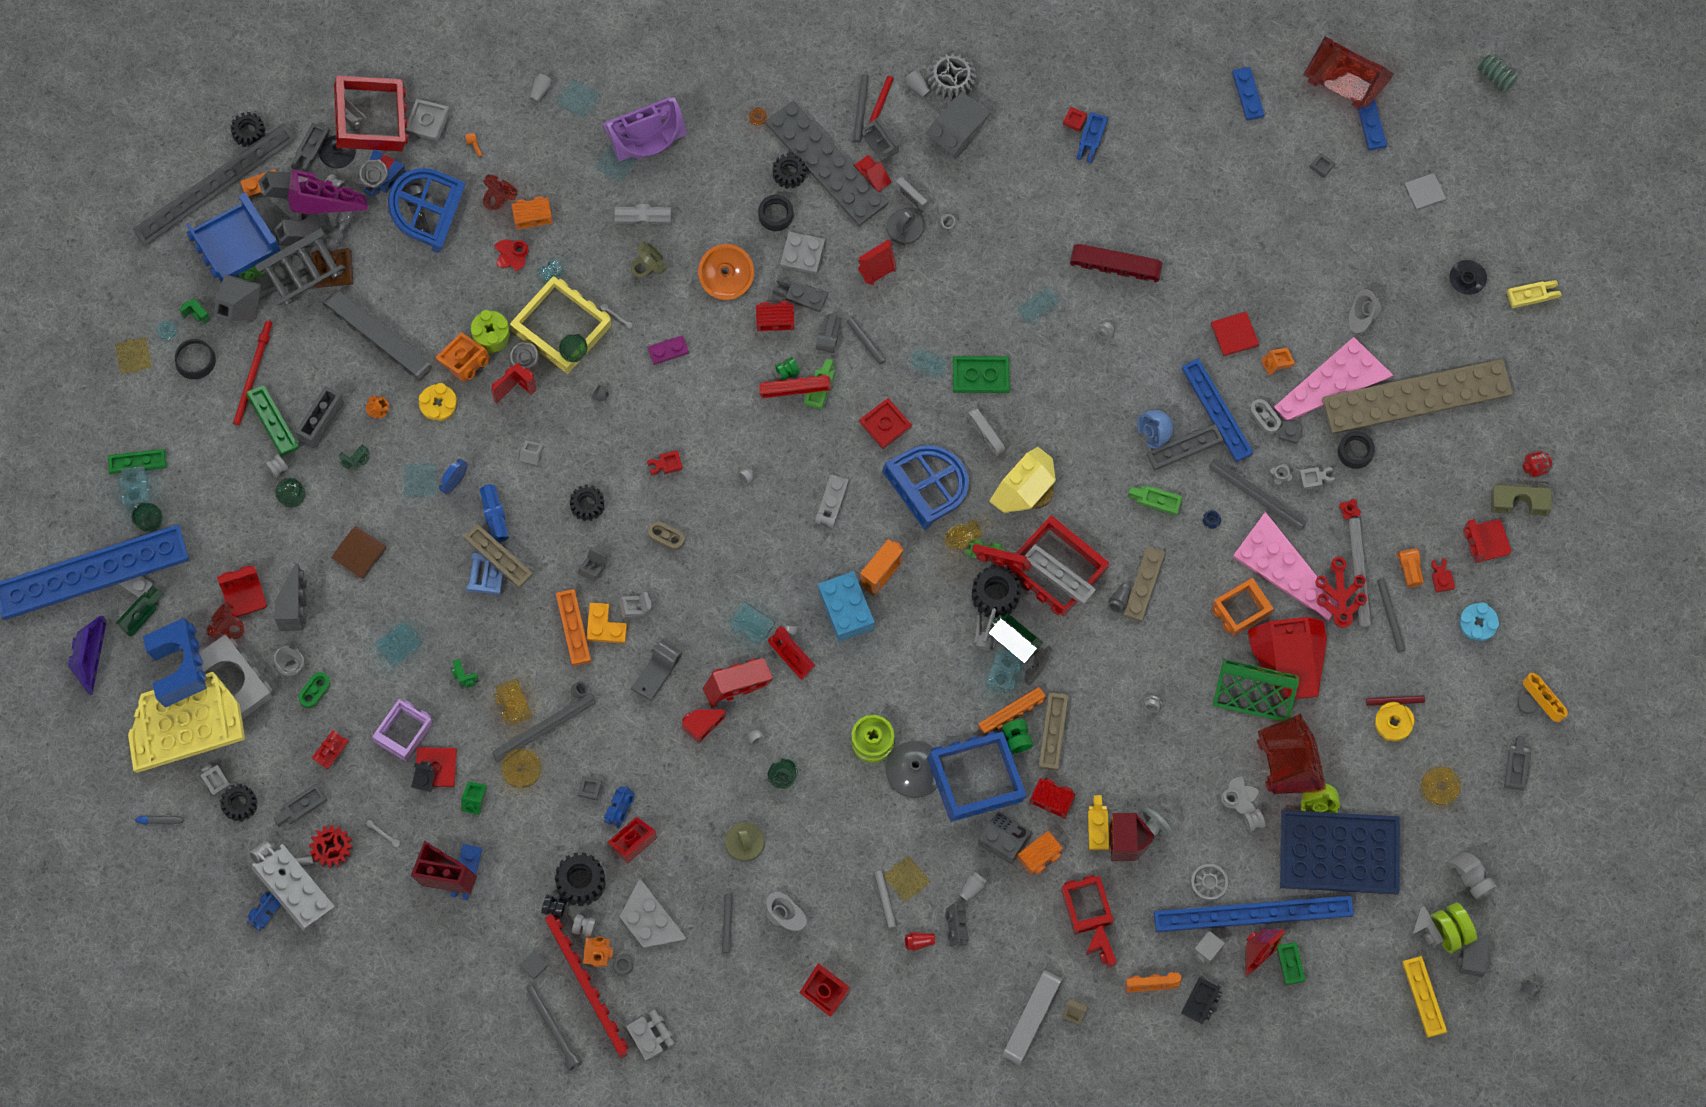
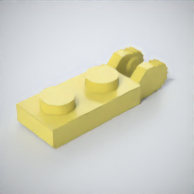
M1555 280L1510 288L1506 292L1512 309L1562 296L1560 291L1549 293L1546 291V289L1558 286Z

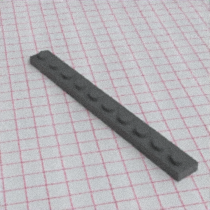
M282 123L133 228V231L142 244L146 245L292 142L294 137L287 126Z

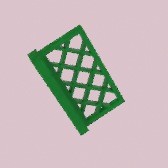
M1223 659L1212 706L1289 723L1298 688L1299 676ZM1223 675H1232L1235 682L1226 687L1222 681ZM1250 679L1255 686L1245 691L1240 682ZM1268 683L1271 684L1274 690L1264 695L1260 686ZM1238 684L1243 693L1234 698L1228 689ZM1284 687L1292 689L1291 696L1283 699L1278 692ZM1257 688L1262 697L1252 702L1248 693ZM1225 691L1231 698L1227 703L1217 702L1219 695ZM1276 693L1281 702L1271 706L1267 697ZM1243 696H1246L1250 702V705L1245 708L1239 707L1236 700ZM1262 700H1265L1269 707L1264 712L1258 711L1255 706ZM1284 704L1287 709L1286 717L1277 715L1274 709Z

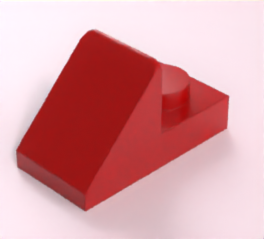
M869 155L854 165L877 192H880L892 183L882 163L878 162L876 164Z
M1101 925L1098 926L1086 955L1101 950L1099 957L1102 964H1106L1108 968L1116 965L1117 961Z

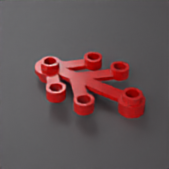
M1335 557L1330 564V569L1336 576L1337 591L1327 583L1328 581L1325 576H1318L1315 585L1317 588L1323 589L1338 602V608L1329 602V597L1326 594H1320L1316 602L1334 616L1333 621L1336 626L1347 628L1353 621V613L1360 606L1366 604L1367 596L1364 593L1357 594L1355 602L1347 609L1346 601L1359 588L1365 585L1366 579L1362 575H1357L1353 583L1345 591L1343 572L1346 568V561L1342 557ZM1336 562H1341L1342 566H1337ZM1360 579L1363 583L1359 584L1356 580ZM1318 580H1323L1325 584H1319ZM1362 597L1364 602H1360L1358 598ZM1324 598L1326 602L1323 603L1319 599ZM1340 616H1345L1347 620H1342Z

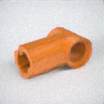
M1418 549L1398 551L1397 558L1400 559L1401 565L1399 566L1403 569L1407 587L1423 585L1424 581L1420 569Z

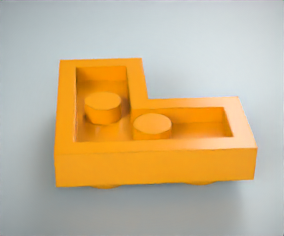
M590 603L587 641L625 643L627 623L608 622L609 604Z

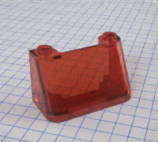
M1324 36L1303 75L1309 78L1307 82L1316 87L1320 84L1352 101V106L1361 110L1371 104L1392 79L1394 73Z
M1301 714L1258 731L1259 739L1257 744L1260 750H1264L1267 754L1271 774L1267 776V781H1265L1269 792L1272 791L1273 794L1312 793L1326 789L1317 742Z

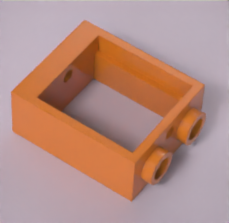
M888 539L860 572L859 585L875 596L902 564L903 547L898 542H892Z
M1253 578L1218 597L1212 605L1214 615L1217 618H1221L1224 630L1228 634L1231 633L1233 637L1272 615L1274 610ZM1247 590L1260 609V612L1236 625L1223 606V603Z

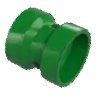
M793 357L786 359L784 363L775 365L777 374L781 373V381L789 379V376L800 374L798 365Z

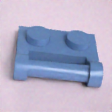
M473 553L471 557L473 562L470 580L466 586V591L500 595L504 575L480 553ZM480 562H485L482 585H478L477 579Z

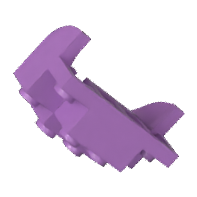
M674 97L666 98L602 123L610 139L613 152L619 162L630 157L640 160L656 155L670 148L676 139L687 135L681 110ZM667 118L662 124L661 120Z

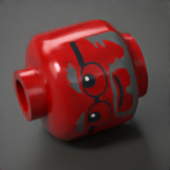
M1539 450L1527 454L1522 467L1525 473H1529L1531 477L1535 478L1549 473L1552 467V460L1548 453Z

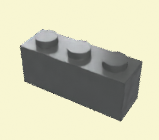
M327 386L323 388L295 431L300 442L315 449L344 404L342 394Z

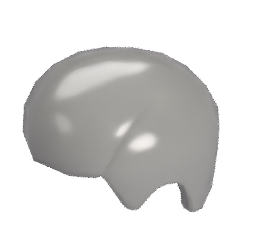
M368 160L361 166L359 175L361 182L367 187L377 188L386 182L388 171L386 165L381 160Z
M520 342L513 347L510 353L511 363L513 365L518 363L524 369H532L539 360V353L532 343ZM529 359V361L526 362V363H522V362H521V361H524V360Z
M284 646L279 648L274 654V664L280 674L294 676L299 674L304 668V657L298 649ZM289 662H295V663H296V664L287 666V664H288Z

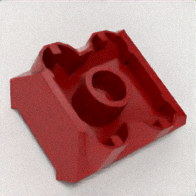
M886 240L859 257L858 263L860 266L858 271L864 278L865 283L874 285L875 281L888 273L896 272V261L891 240Z

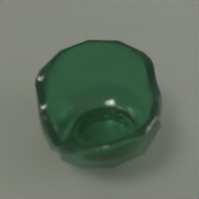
M568 334L560 341L558 349L564 360L573 363L581 361L586 356L588 346L586 340L580 334Z
M284 478L275 488L276 499L287 508L298 507L306 497L304 486L295 478Z
M139 503L132 511V523L142 531H155L162 525V510L153 503Z
M782 758L778 763H772L767 772L768 781L778 789L791 787L798 776L797 765L792 760Z

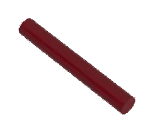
M1425 696L1366 698V706L1385 705L1390 702L1400 704L1425 703Z

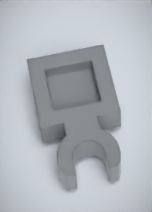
M1319 467L1300 470L1299 475L1303 490L1320 488L1323 485L1322 482L1327 484L1333 483L1335 477L1329 478L1326 476V474L1332 473L1333 469L1329 467L1324 469L1323 472L1319 471Z

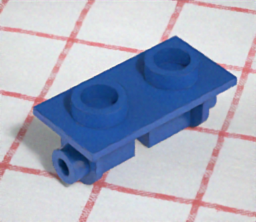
M620 786L619 789H616L611 802L617 805L616 807L609 805L604 815V822L609 825L613 823L618 829L625 821L626 812L634 801L635 793L627 786L625 788Z
M266 891L259 899L261 904L258 908L254 907L247 916L249 920L246 923H255L253 927L258 931L261 928L263 929L271 918L266 914V911L268 910L274 914L281 905L271 892L268 893Z

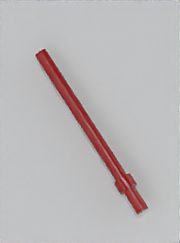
M265 321L262 333L258 336V346L233 420L234 425L240 426L248 402L247 391L252 390L265 346L268 345L270 340L269 333L273 324L271 321Z

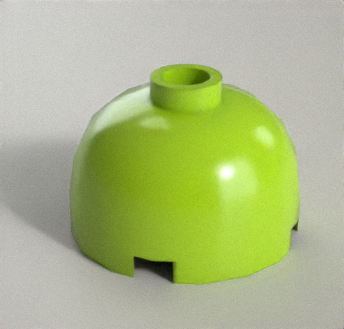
M1316 782L1307 786L1302 793V811L1338 813V808L1340 809L1339 794L1330 784Z

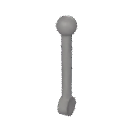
M607 304L601 305L602 311L608 312L610 315H612L617 320L622 322L627 329H631L633 327V324L631 322L625 321L620 316L615 314L613 311L608 309Z
M368 820L366 822L368 828H373L389 840L393 847H399V840L391 838L376 827L373 821Z

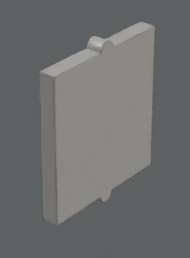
M1434 173L1404 183L1409 193L1408 197L1412 199L1416 210L1446 200L1441 189L1442 185L1439 184Z

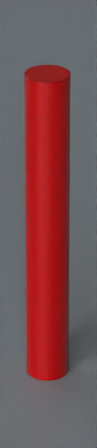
M887 76L869 123L880 115L894 80L891 76Z

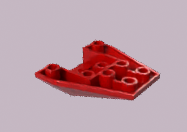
M1311 617L1269 621L1248 629L1250 648L1260 667L1298 675L1299 683L1294 700L1318 697L1327 642L1324 620ZM1284 687L1278 692L1283 699L1291 696L1292 689Z

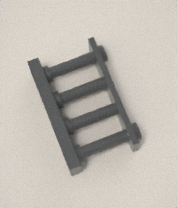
M320 228L255 265L259 272L262 273L264 271L265 274L269 275L281 296V299L276 301L278 305L283 304L286 306L294 301V297L332 276L334 279L343 274L341 270L345 269L344 265L336 266L323 243V237L327 236L323 229ZM311 244L317 246L331 270L320 276L307 253V246ZM295 253L302 257L314 278L313 281L306 285L303 284L290 261V256ZM279 262L284 264L298 288L290 294L286 292L274 271V265Z

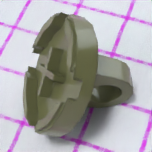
M642 241L637 246L639 256L631 265L633 275L640 278L645 277L652 270L662 274L667 269V263L662 261L664 259L663 255L651 243L646 244V241ZM637 264H643L645 266V270L638 271L635 266Z
M747 822L738 823L732 826L726 834V850L736 860L742 862L752 861L763 850V834L754 824Z

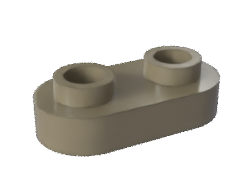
M654 522L648 528V534L652 541L671 550H679L683 547L685 540L681 531L662 522ZM657 530L662 532L660 535L654 534ZM674 538L679 540L676 544L672 543L671 541Z

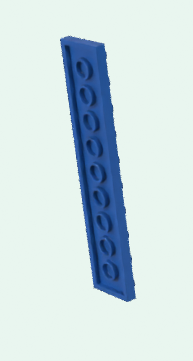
M179 524L0 581V613L2 619L7 620L190 561Z

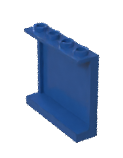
M246 193L239 195L241 204L193 229L189 223H186L189 230L186 232L191 242H196L194 246L197 252L203 254L201 257L205 265L211 266L209 268L214 279L218 277L221 283L226 274L235 277L281 251L277 240Z

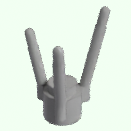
M995 608L992 609L986 632H982L981 635V616L977 615L974 643H976V648L990 651L991 648H995L997 639H992L993 636L989 634L991 630L990 625L995 617Z

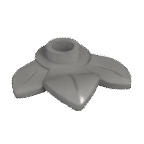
M1237 777L1230 781L1228 790L1224 791L1221 796V801L1225 807L1234 808L1240 814H1251L1256 810L1251 802L1256 799L1259 790L1251 786H1244L1243 777ZM1233 796L1235 801L1229 802L1227 797Z

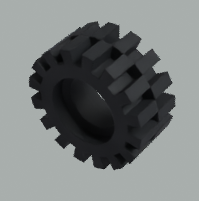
M243 112L241 113L242 117L235 116L236 120H232L233 125L230 128L233 139L238 145L242 144V147H246V145L250 147L265 136V127L260 116L257 117L255 113L251 115V112H247V115H245ZM245 125L255 127V131L250 135H243L241 133V129Z
M787 153V157L782 154L781 159L779 157L776 159V162L773 163V178H775L776 183H779V186L783 187L784 185L786 189L791 186L793 189L795 185L800 186V182L803 183L804 177H806V166L800 156L797 158V155L793 154V157H791L790 153ZM786 166H792L796 169V174L794 176H785L782 170Z
M585 485V488L579 486V490L575 489L573 491L574 494L570 496L572 514L576 515L579 520L580 518L583 519V521H586V519L593 521V518H599L598 515L603 513L602 510L605 507L603 494L600 493L598 488L595 489L593 485H591V488L588 485ZM585 497H590L595 503L591 509H583L580 506V501Z
M237 784L236 787L231 785V789H225L226 793H222L220 803L221 809L227 818L233 819L236 822L237 820L242 822L243 819H250L249 816H253L254 810L257 809V799L253 791L246 785L242 786L241 784ZM238 796L246 799V805L241 810H235L231 805L232 800Z

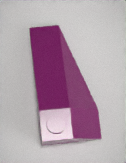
M292 170L288 193L290 211L318 214L366 211L368 209L366 196L346 187L338 188L332 185V182L329 180L323 182L316 179V175L298 170Z

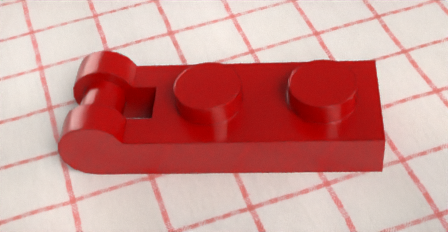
M779 626L775 631V635H771L768 639L771 647L801 680L816 666L792 640L784 627Z

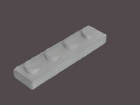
M1036 544L1025 555L1032 564L1031 567L1083 606L1096 592L1094 587Z

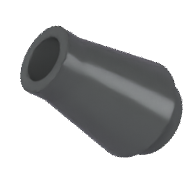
M1122 583L1110 597L1108 607L1112 611L1121 613L1122 610L1126 609L1131 587Z

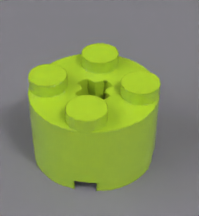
M483 310L472 321V338L483 346L488 353L501 351L508 345L510 331L508 321L502 314Z

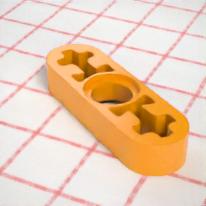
M1529 673L1523 679L1524 687L1553 721L1561 722L1568 715L1566 707L1539 675Z

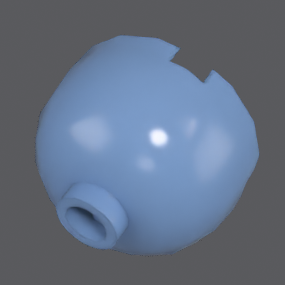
M1149 410L1142 413L1137 419L1138 432L1140 434L1143 432L1149 440L1146 444L1150 448L1156 449L1171 439L1173 435V421L1163 411Z

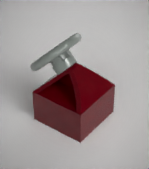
M1144 808L1142 812L1147 821L1146 824L1137 813H1112L1110 820L1111 861H1136L1145 853L1158 833L1166 838H1171L1173 836L1172 828L1161 815L1150 808Z

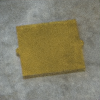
M146 337L134 340L129 339L128 341L115 344L121 374L133 371L138 372V370L152 367Z
M909 855L900 863L894 864V867L883 875L905 902L916 893L919 894L920 890L931 882Z

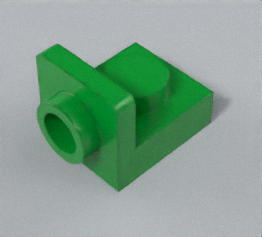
M194 298L183 303L179 309L183 318L192 314L197 322L201 320L206 324L210 321L208 313Z
M468 781L461 798V811L480 815L481 804L487 791V785Z

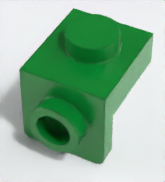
M460 659L452 661L454 667L450 669L453 678H458L460 686H465V688L475 686L476 682L479 681L477 673L465 676Z

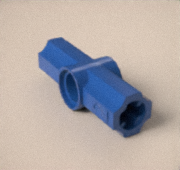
M484 485L479 490L484 506L483 511L486 523L489 525L491 536L498 543L509 539L504 521L503 507L499 502L495 485Z

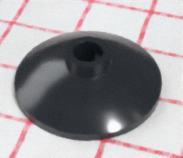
M336 135L328 137L319 151L321 161L331 168H343L349 165L356 155V149L340 148L338 151H334Z
M1462 260L1456 263L1449 275L1453 288L1465 295H1473L1480 292L1487 282L1485 269L1479 263L1472 260ZM1468 277L1470 282H1466L1464 278Z

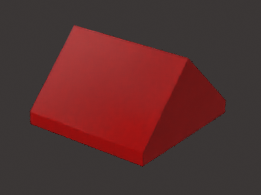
M635 817L607 843L628 864L655 841L657 836L656 831L651 826Z
M818 963L799 993L831 1017L850 994V987Z

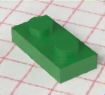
M1297 942L1279 945L1277 953L1285 986L1305 982Z

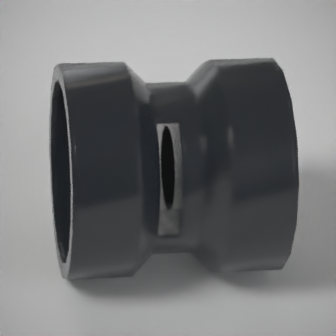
M547 894L541 913L545 915L551 913L554 917L561 919L566 906V900L562 898L554 899L553 896Z

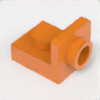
M1288 347L1270 350L1261 360L1268 375H1273L1276 370L1290 368L1295 364Z

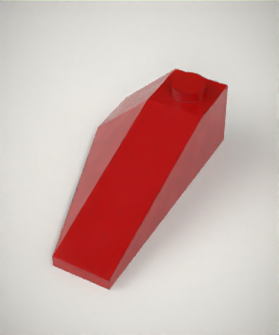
M1261 929L1258 933L1254 931L1247 937L1246 940L1248 942L1245 946V975L1247 977L1277 950L1285 934L1283 929Z

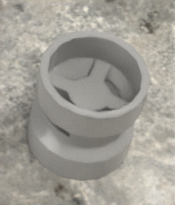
M577 914L572 933L577 935L581 933L585 937H592L597 919H587L583 915Z

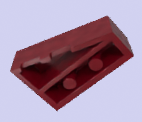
M425 840L411 873V877L421 886L471 894L477 879V875L467 866L443 853Z

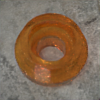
M754 108L749 113V120L753 125H763L767 120V113L762 108ZM760 115L761 118L756 119L755 116Z

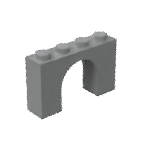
M225 634L199 652L203 660L202 669L207 674L215 672L221 667L233 666L244 673V685L234 695V698L240 704L241 716L244 719L273 697L270 692L273 690L266 681L263 683L259 679L261 674L255 666L253 668L249 666L248 662L250 660L244 652L239 653L237 650L239 646L233 638L229 639Z

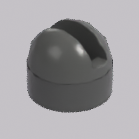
M599 385L592 397L597 401H605L609 393L605 387Z
M582 681L576 682L571 687V694L575 698H582L588 693L587 685Z

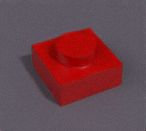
M1070 107L1063 125L1079 132L1087 118V113Z

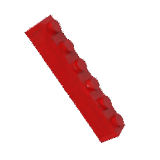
M829 375L759 383L761 398L831 391Z

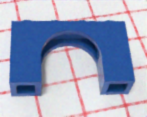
M185 618L143 636L146 652L155 661L171 653L184 651V659L179 669L173 674L153 683L155 698L165 708L207 689L205 683L207 677L202 669L203 660L198 651L200 645L195 637L197 631L194 624L189 623Z

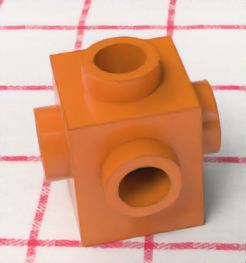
M600 936L595 938L586 937L583 964H591L595 967L607 966L608 959H612L613 947H609L610 939Z

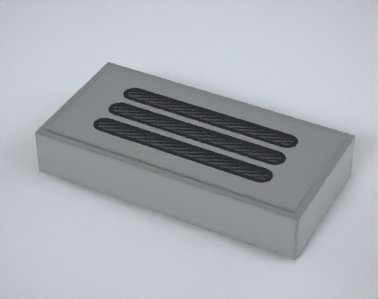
M900 177L896 181V189L923 212L927 208V200Z

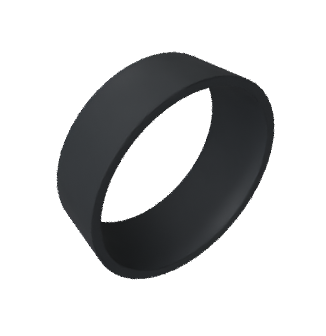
M189 339L184 341L175 352L176 369L185 378H204L215 367V353L203 340ZM190 344H203L207 346L211 353L208 365L196 372L182 369L177 362V357L184 347Z

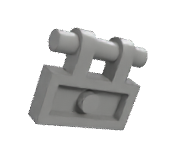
M656 1010L649 1013L652 1018L650 1022L647 1023L643 1016L626 1026L645 1061L663 1052L660 1044L665 1042L668 1048L675 1045L671 1031L667 1030L663 1023V1017L659 1016ZM654 1027H657L661 1034L658 1038L654 1036L651 1030Z

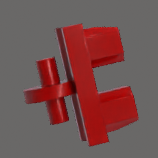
M332 730L312 756V759L328 770L347 746L349 740Z

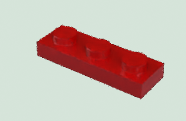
M974 544L972 549L977 559L984 563L990 561L994 562L997 566H1010L1016 571H1029L1032 565L1027 557L978 544Z

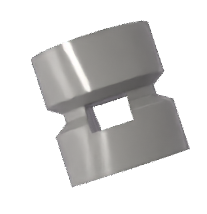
M1479 864L1460 877L1465 886H1470L1469 892L1475 901L1490 894L1497 888L1492 878L1486 877L1488 872L1482 864Z

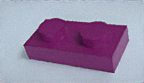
M683 335L647 347L653 365L689 354Z

